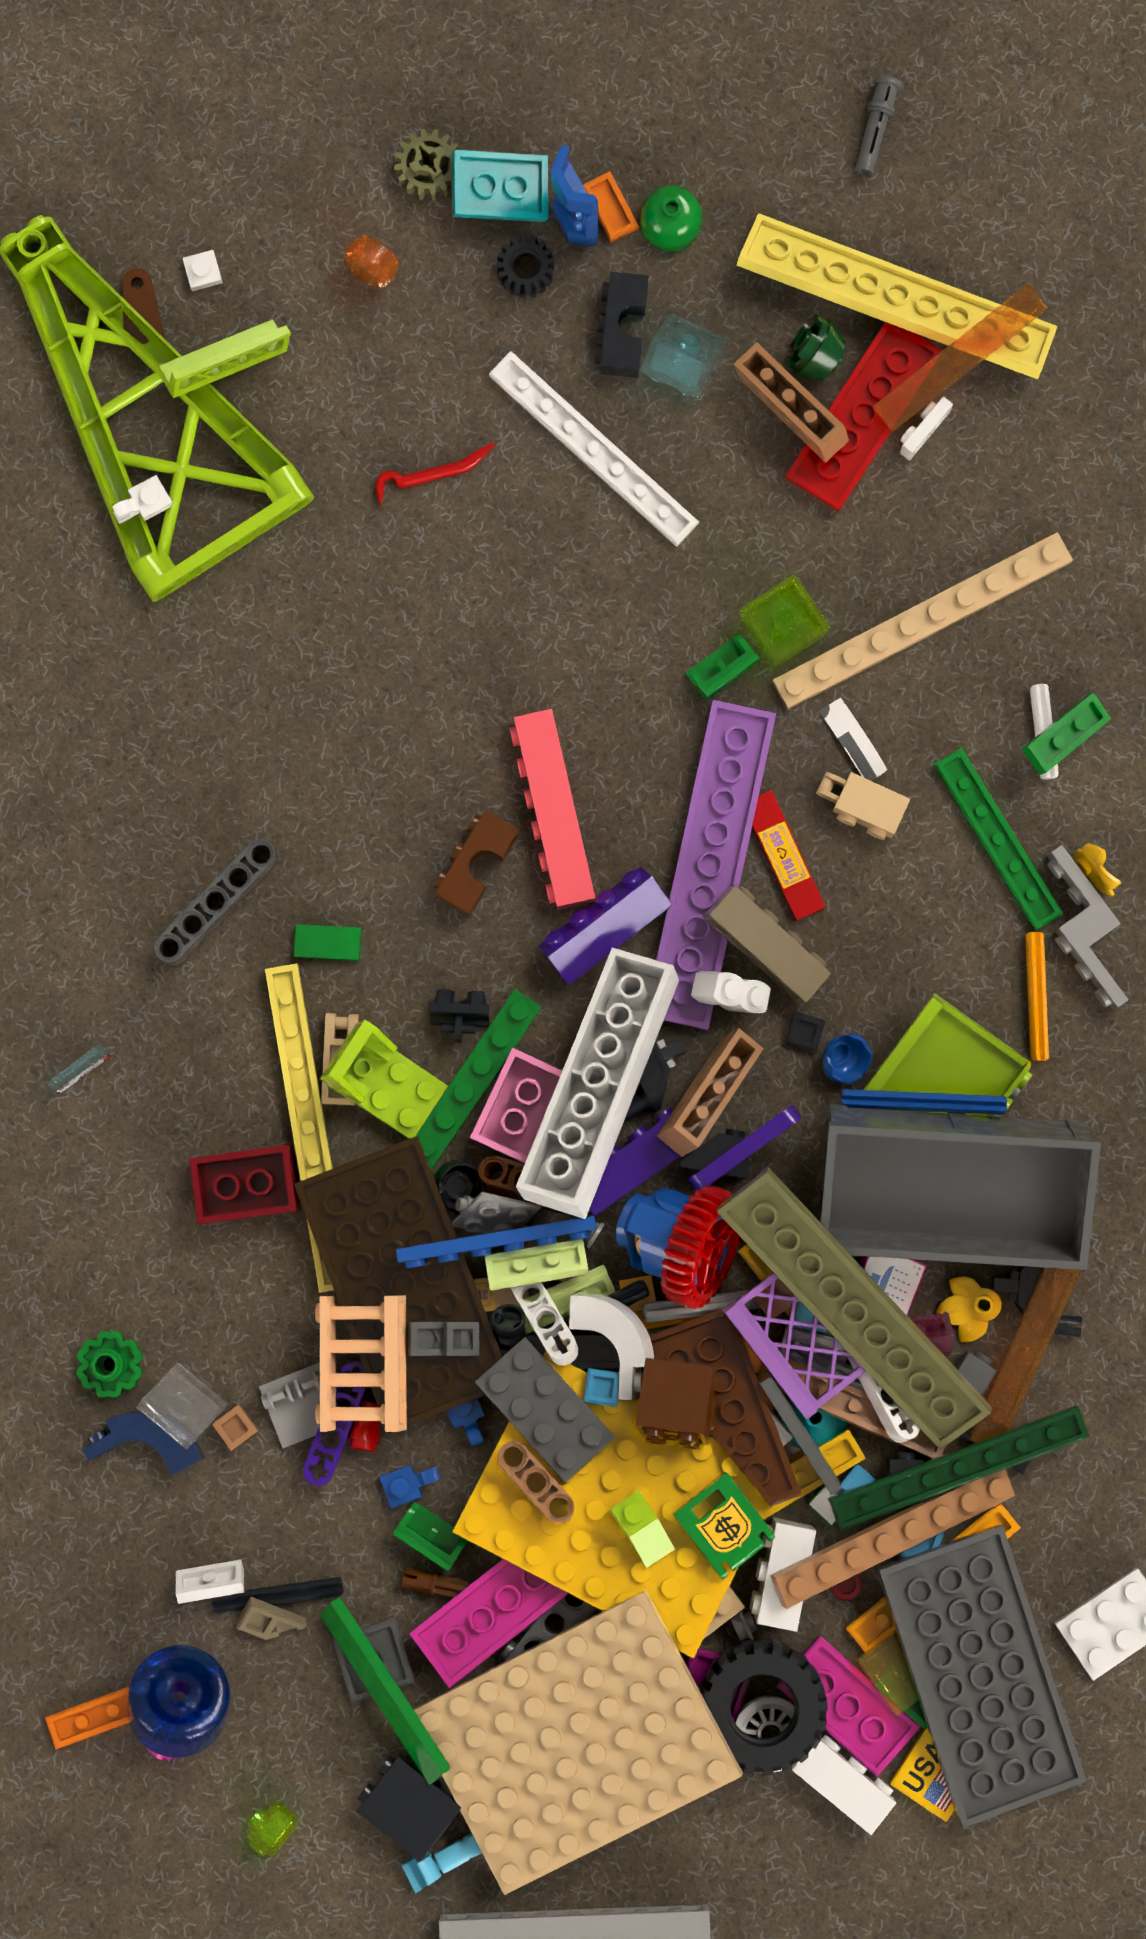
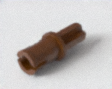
M406 1567L401 1588L428 1593L430 1598H434V1595L453 1599L465 1590L469 1583L463 1580L440 1576L438 1571H435V1574Z

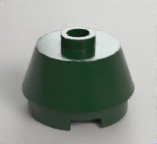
M815 314L812 319L814 323L811 326L805 323L790 344L794 348L792 357L787 356L784 359V363L793 369V374L823 380L831 371L834 372L842 362L846 340L829 318L823 319Z

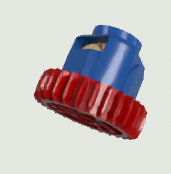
M713 1186L702 1187L701 1190L695 1191L694 1196L665 1187L649 1196L637 1193L628 1200L619 1217L616 1229L617 1244L627 1249L628 1258L633 1268L662 1279L660 1283L663 1287V1294L666 1295L667 1299L687 1308H702L704 1304L710 1303L711 1297H716L717 1290L722 1289V1282L724 1279H728L727 1273L730 1268H733L732 1262L734 1257L737 1256V1247L741 1244L739 1242L740 1236L717 1212L718 1206L733 1194Z

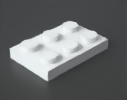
M1137 1567L1054 1622L1093 1681L1146 1645V1579Z

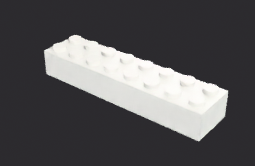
M611 949L517 1182L516 1188L524 1200L586 1219L679 983V978L673 965L619 949Z

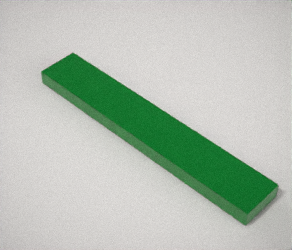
M962 747L934 763L935 770L1032 929L1036 931L1061 916L1063 912Z
M340 1597L337 1598L319 1614L426 1781L431 1785L451 1769L450 1765Z

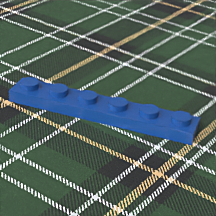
M590 1216L586 1217V1219L578 1218L396 1249L398 1263L405 1262L406 1268L424 1266L425 1259L438 1257L439 1263L459 1260L458 1253L471 1251L472 1257L491 1254L492 1247L504 1246L505 1252L524 1249L523 1242L537 1240V1246L557 1243V1236L569 1235L570 1241L589 1238V1231L597 1228L595 1217Z

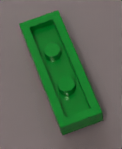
M1090 693L1021 749L1038 774H1045L1111 720V717L1095 694Z

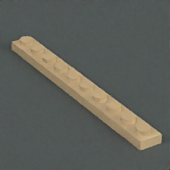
M1057 532L773 679L772 682L788 710L1070 564L1073 559Z

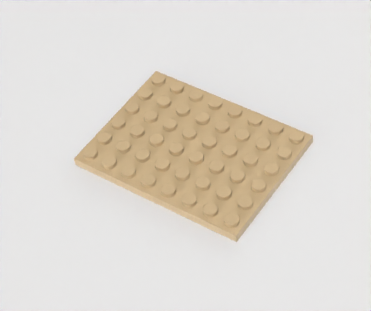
M647 1590L610 1607L413 1709L450 1765L451 1769L443 1775V1778L456 1803L462 1807L460 1811L504 1895L742 1777L743 1774Z

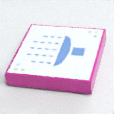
M862 1256L859 1265L898 1307L908 1315L926 1265L913 1259Z

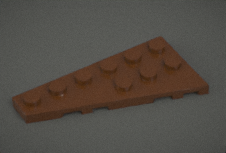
M722 1309L650 1335L654 1359L711 1366L714 1368L717 1385L710 1433L767 1504L771 1507L801 1496L800 1488L741 1334Z

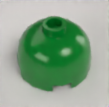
M665 185L655 189L646 197L640 210V229L644 238L653 246L661 248L664 252H678L688 248L698 237L702 229L703 211L697 197L688 189L678 185Z

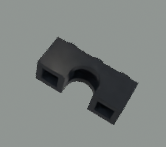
M610 272L609 282H603L601 301L607 302L606 313H600L598 332L604 333L603 345L596 344L595 364H601L600 374L639 378L642 338L627 336L621 331L619 324L625 317L630 315L645 316L649 275Z

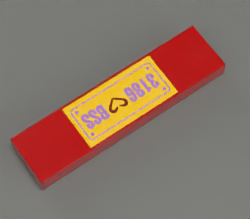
M770 790L759 795L752 827L795 921H799L825 909L826 906L773 791Z

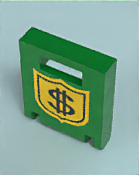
M727 1472L721 1474L672 1513L722 1580L728 1576L726 1570L721 1566L722 1563L726 1562L731 1570L734 1571L765 1546L758 1536L761 1532L769 1541L775 1538L774 1533ZM717 1490L725 1500L701 1519H698L691 1509Z

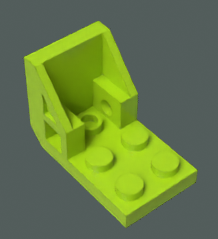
M363 1020L355 1024L320 1079L330 1088L405 1138H413L430 1115L448 1085L397 1052L398 1047L376 1026L367 1020Z

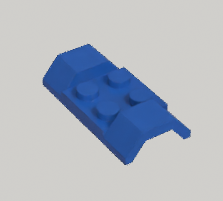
M567 145L560 147L551 169V183L554 186L553 191L555 193V199L552 203V215L567 242L592 247L598 244V200L595 195L587 194L569 162V149Z

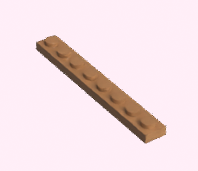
M1006 1469L929 1497L770 1575L781 1606L788 1609L1014 1497L1015 1494Z

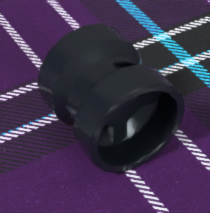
M506 1304L499 1306L493 1312L492 1327L499 1348L510 1351L526 1337L524 1328L525 1316L524 1312L516 1305Z

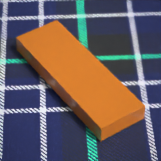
M138 1682L46 1716L45 1720L56 1750L151 1714L142 1684Z

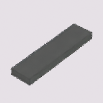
M766 1370L757 1376L761 1387L830 1494L836 1493L841 1489L839 1479L770 1372Z

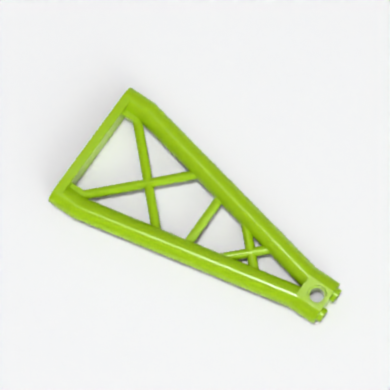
M37 216L28 223L25 229L18 233H10L1 240L0 255L20 284L129 566L151 601L156 602L165 598L301 510L314 499L313 493L295 466L210 383L179 396L188 405L176 462L118 451L106 419L163 383L158 373L159 365L177 359L182 355L71 247L52 217ZM31 244H41V247L37 252H27V249ZM49 270L89 308L86 325L67 321L49 275ZM123 311L149 340L148 343H140L123 329ZM100 320L111 330L98 328ZM74 336L83 338L80 351ZM95 341L129 347L154 373L101 406L88 374ZM199 417L263 479L189 465ZM124 465L173 475L169 498L173 506L165 510L157 548L147 522L143 520L140 513L123 523H119L113 513L112 506L121 501L131 499L128 490L132 488V484ZM186 477L266 493L272 504L175 566L170 559L169 551Z

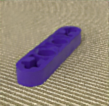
M793 1105L789 1106L688 1179V1182L695 1191L701 1190L704 1186H709L802 1117Z
M353 1361L345 1364L339 1373L353 1371L355 1367L360 1369L359 1373H365L361 1362ZM336 1387V1400L346 1398L350 1401L352 1407H359L366 1387H353V1392H359L357 1399L349 1393L338 1392L339 1387ZM336 1421L335 1431L340 1436V1443L336 1448L332 1449L323 1445L321 1437L324 1432H320L319 1425L304 1465L303 1473L307 1482L315 1486H321L331 1480L354 1421ZM316 1448L325 1454L335 1455L333 1461L326 1458L324 1469L328 1471L327 1476H320L319 1480L313 1478L314 1472L310 1470V1466H316L321 1458V1455H315Z

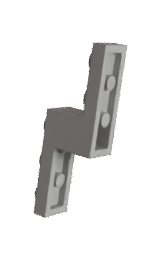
M1061 845L1047 856L1050 860L1047 865L1057 879L1063 877L1070 888L1067 889V892L1071 899L1078 906L1083 904L1086 909L1055 931L1058 936L1055 941L1066 955L1071 953L1078 962L1075 968L1085 981L1090 979L1097 990L1094 993L1104 1007L1110 1005L1114 1010L1129 999L1099 961L1090 946L1121 923Z

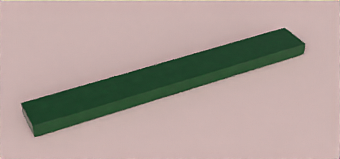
M1075 1405L827 1499L838 1529L841 1531L1090 1438L1079 1407Z

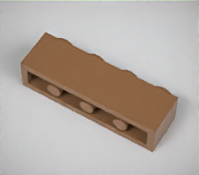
M758 342L733 364L739 379L825 463L849 441L845 426Z
M740 1028L721 1038L657 1137L681 1157L699 1148L764 1048Z

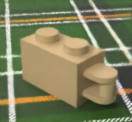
M825 772L816 791V794L820 797L836 803L832 812L838 814L837 819L850 826H855L856 823L868 828L866 831L868 834L884 840L886 836L889 838L894 836L910 801V798L852 772L847 780ZM834 784L843 787L840 796L831 793Z

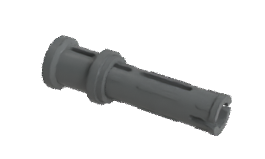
M879 75L875 77L874 84L876 89L872 101L868 102L867 106L870 116L857 163L854 167L856 173L866 176H873L887 121L894 116L895 108L893 105L895 98L903 85L901 81L890 76Z

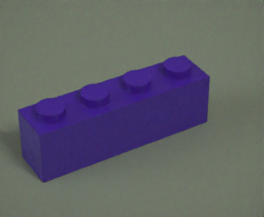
M640 866L636 870L626 873L622 881L612 889L599 894L596 901L585 910L576 912L570 921L559 930L550 932L538 947L556 972L570 985L606 957L612 948L616 949L672 904L654 878Z
M670 1107L654 1118L657 1124L646 1131L642 1126L627 1137L630 1143L620 1150L616 1145L613 1147L589 1208L594 1217L680 1157L678 1153L657 1137L673 1112Z

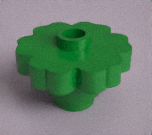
M102 1331L98 1334L97 1340L88 1339L83 1343L82 1348L77 1353V1359L82 1365L77 1369L76 1373L85 1389L95 1388L99 1397H120L123 1389H134L138 1380L143 1376V1369L138 1364L143 1360L144 1355L139 1349L138 1343L133 1339L125 1340L122 1332ZM108 1358L114 1360V1370L106 1368L105 1362Z

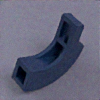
M147 1411L129 1412L106 1420L105 1422L111 1433L107 1434L106 1430H102L88 1438L90 1445L82 1449L89 1461L125 1441H142L153 1446L161 1454L172 1475L205 1458L199 1444L183 1425L168 1416Z

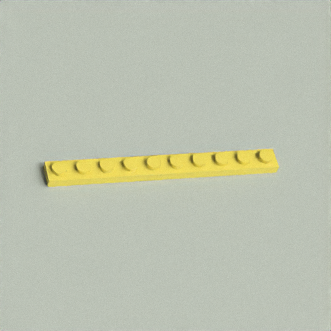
M296 963L265 969L300 1181L331 1170L333 1167L300 971ZM308 1223L319 1293L333 1291L332 1283Z

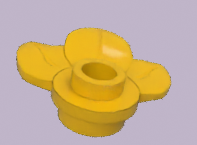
M1091 843L1085 844L1083 849H1077L1073 853V860L1083 874L1089 877L1103 894L1111 897L1114 896L1113 889L1120 885L1121 881L1103 867L1106 860L1105 850Z
M966 1276L952 1278L949 1280L953 1295L939 1305L936 1315L946 1323L959 1325L958 1337L960 1342L968 1343L975 1341L986 1333L989 1321L996 1318L1002 1308L1001 1298L992 1289L981 1288L973 1278ZM981 1299L989 1301V1310L984 1311L980 1309L979 1301Z

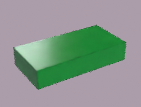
M296 924L294 957L360 961L362 929L357 927Z

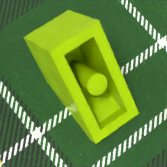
M639 1490L610 1508L609 1512L646 1568L675 1549L657 1516Z

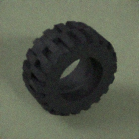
M763 1638L762 1641L752 1642V1639L742 1641L743 1644L736 1647L732 1645L724 1650L725 1653L722 1656L714 1659L710 1664L707 1674L705 1673L703 1676L700 1693L744 1773L753 1775V1772H762L763 1776L773 1775V1771L781 1769L783 1772L791 1770L792 1765L798 1761L800 1763L804 1762L809 1757L808 1753L811 1749H816L821 1741V1733L825 1731L827 1724L826 1713L828 1710L824 1686L818 1672L810 1664L807 1657L800 1651L797 1652L792 1649L790 1645L783 1642L781 1644L772 1642V1639ZM754 1675H771L780 1679L786 1684L793 1695V1717L789 1725L781 1733L772 1737L755 1738L747 1735L739 1729L731 1715L730 1704L735 1689L742 1681Z

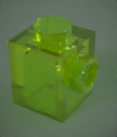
M275 1799L266 1811L259 1808L247 1823L251 1827L246 1836L251 1840L249 1845L261 1856L268 1854L273 1858L298 1827L301 1820Z

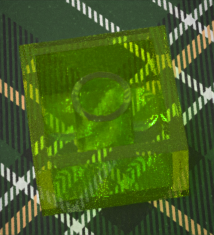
M795 574L740 608L738 616L773 670L826 637L831 628Z

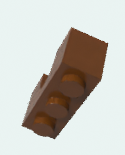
M486 810L481 817L477 814L474 816L467 829V832L471 833L465 844L458 843L450 857L454 861L448 872L442 870L433 886L437 889L435 895L438 899L469 917L486 891V886L475 880L470 873L472 862L475 858L484 854L495 856L504 861L519 836V829Z

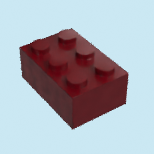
M290 1145L189 1158L197 1224L199 1225L300 1211L298 1194L294 1186L296 1176L292 1146Z

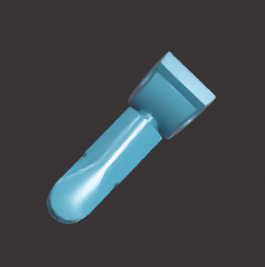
M471 1832L462 1839H458L434 1852L435 1858L428 1852L421 1862L411 1857L402 1863L401 1866L412 1888L417 1893L427 1885L429 1886L442 1876L440 1870L445 1874L469 1861L470 1858L480 1855L482 1851Z

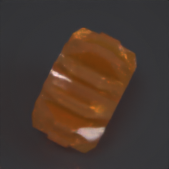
M365 235L362 237L357 236L346 249L347 252L344 255L345 266L349 268L350 273L354 274L358 280L364 281L366 285H372L374 288L379 289L381 287L386 288L388 283H391L396 276V271L399 268L397 257L394 256L393 251L385 247V244L379 243L376 239H371Z

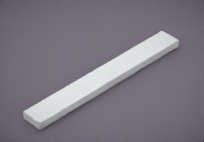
M510 351L489 373V377L676 547L699 524L697 519L513 352Z

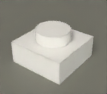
M214 250L183 258L192 291L223 283Z

